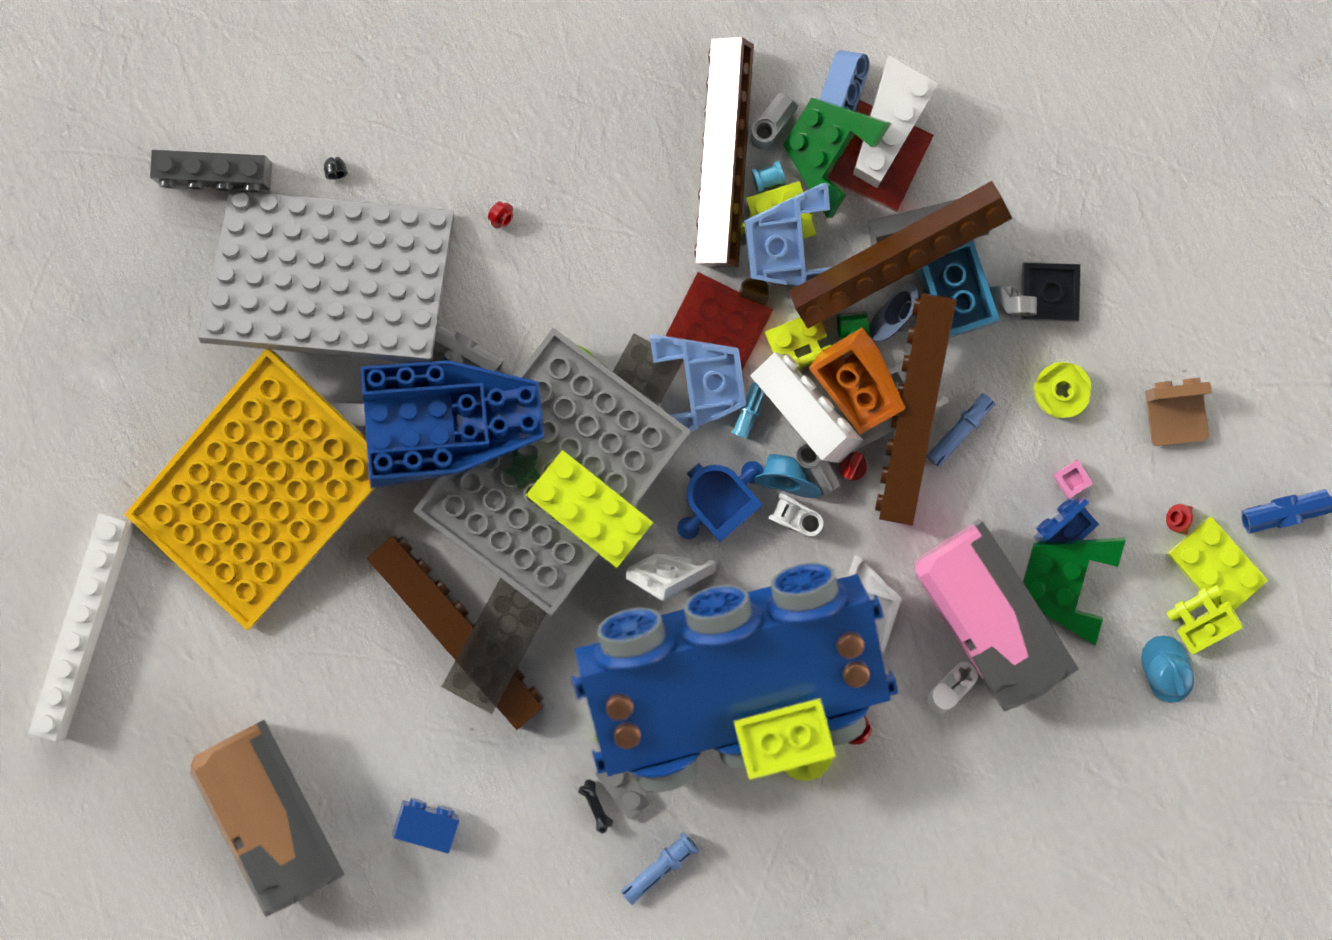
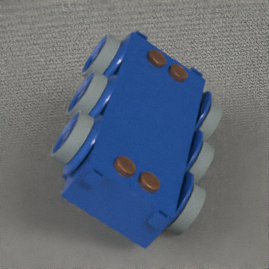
M803 563L785 568L777 573L771 580V586L746 592L743 588L735 585L715 586L699 591L691 596L682 610L660 615L657 611L649 608H633L620 611L606 618L598 626V643L574 649L580 677L575 678L574 675L571 676L577 700L587 699L600 751L595 753V750H592L597 773L606 772L607 776H612L628 771L635 775L639 786L647 791H671L693 780L698 772V756L702 751L709 749L718 751L720 759L725 765L735 769H746L734 721L819 698L821 699L833 746L842 745L854 740L862 734L866 727L864 716L870 706L891 701L890 696L898 694L896 678L890 670L887 675L885 673L875 620L884 618L877 595H874V599H870L858 574L836 579L835 570L829 565Z

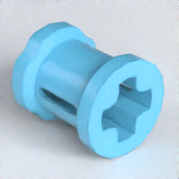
M775 161L774 165L761 170L756 168L751 170L759 194L763 193L766 188L778 184L781 186L786 185L785 176L779 161Z

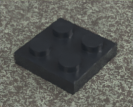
M1024 262L1022 264L1021 294L1023 296L1037 297V314L1021 316V320L1079 321L1081 264Z

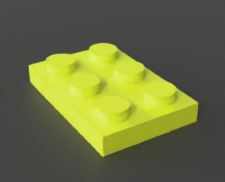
M1212 516L1207 517L1167 553L1199 591L1204 588L1210 589L1215 585L1220 587L1223 595L1214 599L1217 606L1228 601L1233 610H1235L1268 581Z
M820 698L734 721L749 780L836 757Z

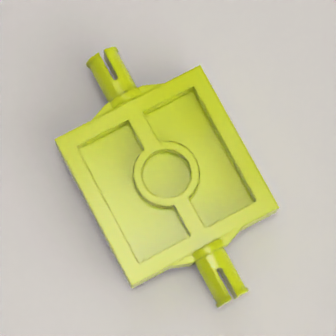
M800 181L747 197L745 200L749 209V218L803 193ZM813 212L801 214L803 239L816 236L812 222ZM742 223L741 229H742V228H745V224H744V223ZM745 229L741 230V235L745 234Z

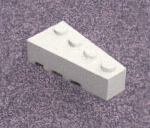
M890 55L884 66L870 116L892 124L878 146L870 147L866 142L862 141L853 171L855 176L878 188L938 85L935 81Z
M774 352L751 377L822 461L840 463L864 439L835 410L832 403L819 393L814 382L797 369L798 364L790 355Z

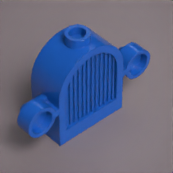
M756 461L747 462L743 465L740 476L722 465H709L703 467L700 463L695 465L686 473L691 478L687 487V501L695 515L682 518L677 525V531L682 538L693 539L698 535L700 525L703 523L712 535L721 542L763 505L746 486L748 483L756 484L754 478L757 475L763 474L761 464Z

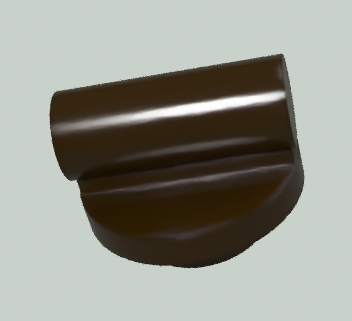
M748 278L741 283L738 296L766 305L769 298V286L765 281Z

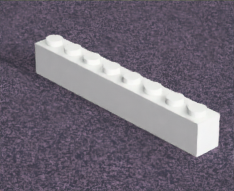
M98 514L29 728V734L55 742L67 737L134 528V524L130 520L111 514Z

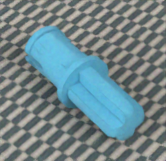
M756 382L751 384L746 396V406L739 408L741 412L734 430H732L733 434L748 440L756 417L761 415L758 412L765 397L764 391Z

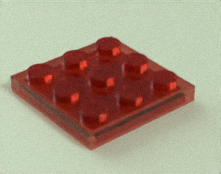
M859 99L855 111L870 116L873 106ZM913 126L878 188L853 174L863 141L854 134L827 179L897 212L934 135Z
M697 272L665 336L738 348L741 369L743 371L773 309L766 305L738 296V291Z

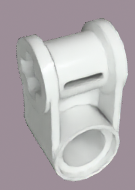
M779 494L780 500L773 514L768 515L767 518L807 537H814L821 532L824 523L819 513L805 507L802 503L787 495ZM788 505L789 507L784 517H781L785 507ZM813 516L817 519V530L808 532L803 528L802 522L805 517Z

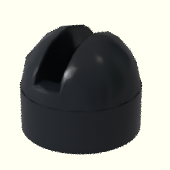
M329 157L325 161L324 173L326 179L337 180L348 174L346 164L340 157H335V159Z

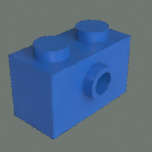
M411 798L410 802L402 800L392 831L393 838L449 854L459 823L458 816L454 814V810L444 806H438L437 809L426 807L427 802L416 798Z

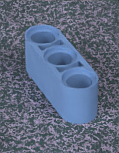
M843 50L838 51L833 58L820 99L855 111L870 68L868 55Z

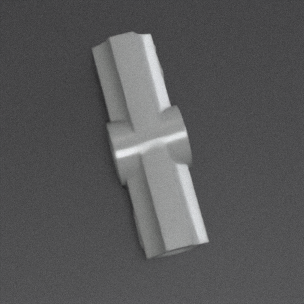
M437 324L434 350L444 354L443 357L453 362L496 372L500 371L504 362L500 357L479 347L478 343L459 332L454 333Z

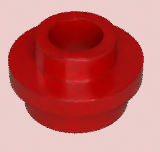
M501 201L495 203L487 217L491 221V225L496 229L506 227L513 218V207L509 203Z

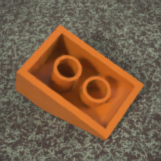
M863 328L820 352L809 367L810 371L859 435L905 409V405L880 350Z

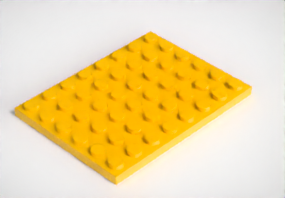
M265 349L124 515L248 631L374 491L375 488L370 489L366 436L274 350Z

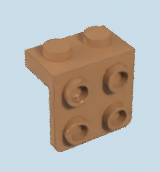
M1200 378L1184 379L1183 385L1173 386L1172 381L1155 383V388L1145 391L1151 442L1154 446L1198 442L1208 439L1209 432L1204 395L1212 393L1210 382L1201 383Z

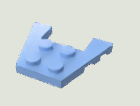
M821 183L744 220L749 274L752 279L799 286L832 268L806 270L801 214L830 210L827 183Z
M655 334L650 335L654 363L684 359L691 411L669 415L690 429L691 432L706 422L715 421L746 406L738 348Z

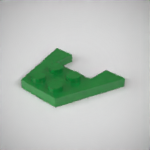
M811 98L783 146L809 189L821 183L828 184L830 210L823 212L827 218H833L845 199L846 194L827 178L852 137L856 134L870 147H876L892 123L818 98Z
M1123 537L1033 543L1023 584L1044 615L1096 646L1103 617L1076 610L1089 561L1118 567L1126 539Z

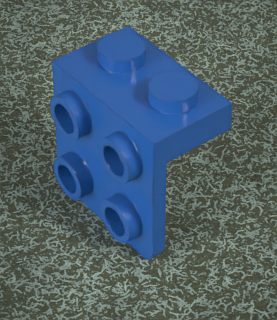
M1086 498L1067 499L1056 509L1059 514L1051 519L1046 518L1036 527L1038 533L1033 538L1037 543L1083 540L1099 523L1084 508L1089 503Z

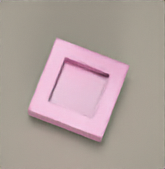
M1079 460L1073 461L1052 474L1067 499L1093 484Z

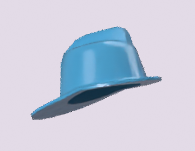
M770 454L767 457L763 474L757 475L754 478L756 484L765 488L777 489L805 498L821 496V490L816 485L806 481L805 469L797 462V459L790 456Z
M1156 636L1149 640L1142 650L1141 660L1150 688L1154 695L1162 701L1173 703L1183 700L1190 694L1194 685V674L1186 651L1180 642L1169 636Z

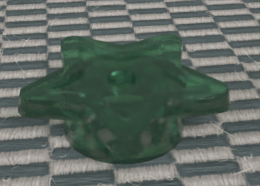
M515 450L513 452V462L504 468L503 472L514 476L517 487L521 488L528 479H539L541 477L535 468L538 455L534 454L525 457ZM525 466L526 470L521 471L520 467Z

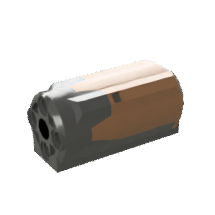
M265 720L194 756L190 766V773L265 917L310 896L317 890L345 875Z

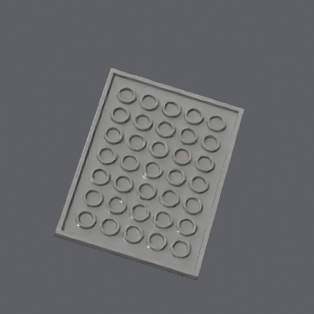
M237 190L229 191L198 336L200 343L412 363L432 362L454 211L270 193H252Z
M552 328L516 375L517 377L539 382L544 439L459 474L439 477L413 510L414 513L551 616H553L599 554L528 498L526 494L563 450L635 507L691 433L690 429L555 328Z

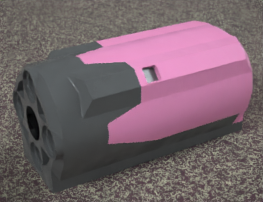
M980 519L976 520L917 559L915 565L916 578L1004 712L1044 695L1060 681L1079 670L983 521Z

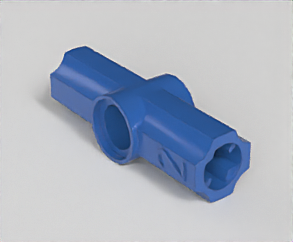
M1322 489L1296 496V494L1271 500V503L1246 508L1241 510L1243 527L1246 529L1247 534L1274 527L1283 528L1300 524L1305 519L1332 513L1331 495H1329L1327 489Z

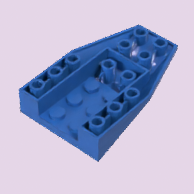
M449 360L361 367L370 489L459 474L544 439L538 381Z

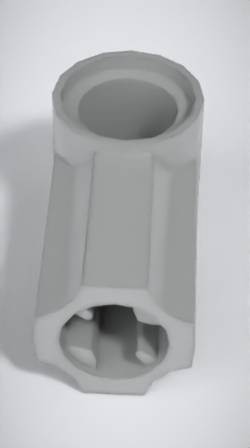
M779 92L762 116L754 122L750 140L756 148L765 150L773 145L775 138L798 109V105L793 99ZM767 129L771 136L767 139H762L757 135L756 131Z
M804 441L796 452V459L805 469L812 484L821 490V496L840 487L842 484L829 461H822L818 455L813 460L805 457L803 450L810 446Z

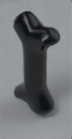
M588 779L584 782V786L579 787L578 793L586 798L596 820V831L604 834L607 832L608 827L612 826L613 820L605 814L596 794V783Z

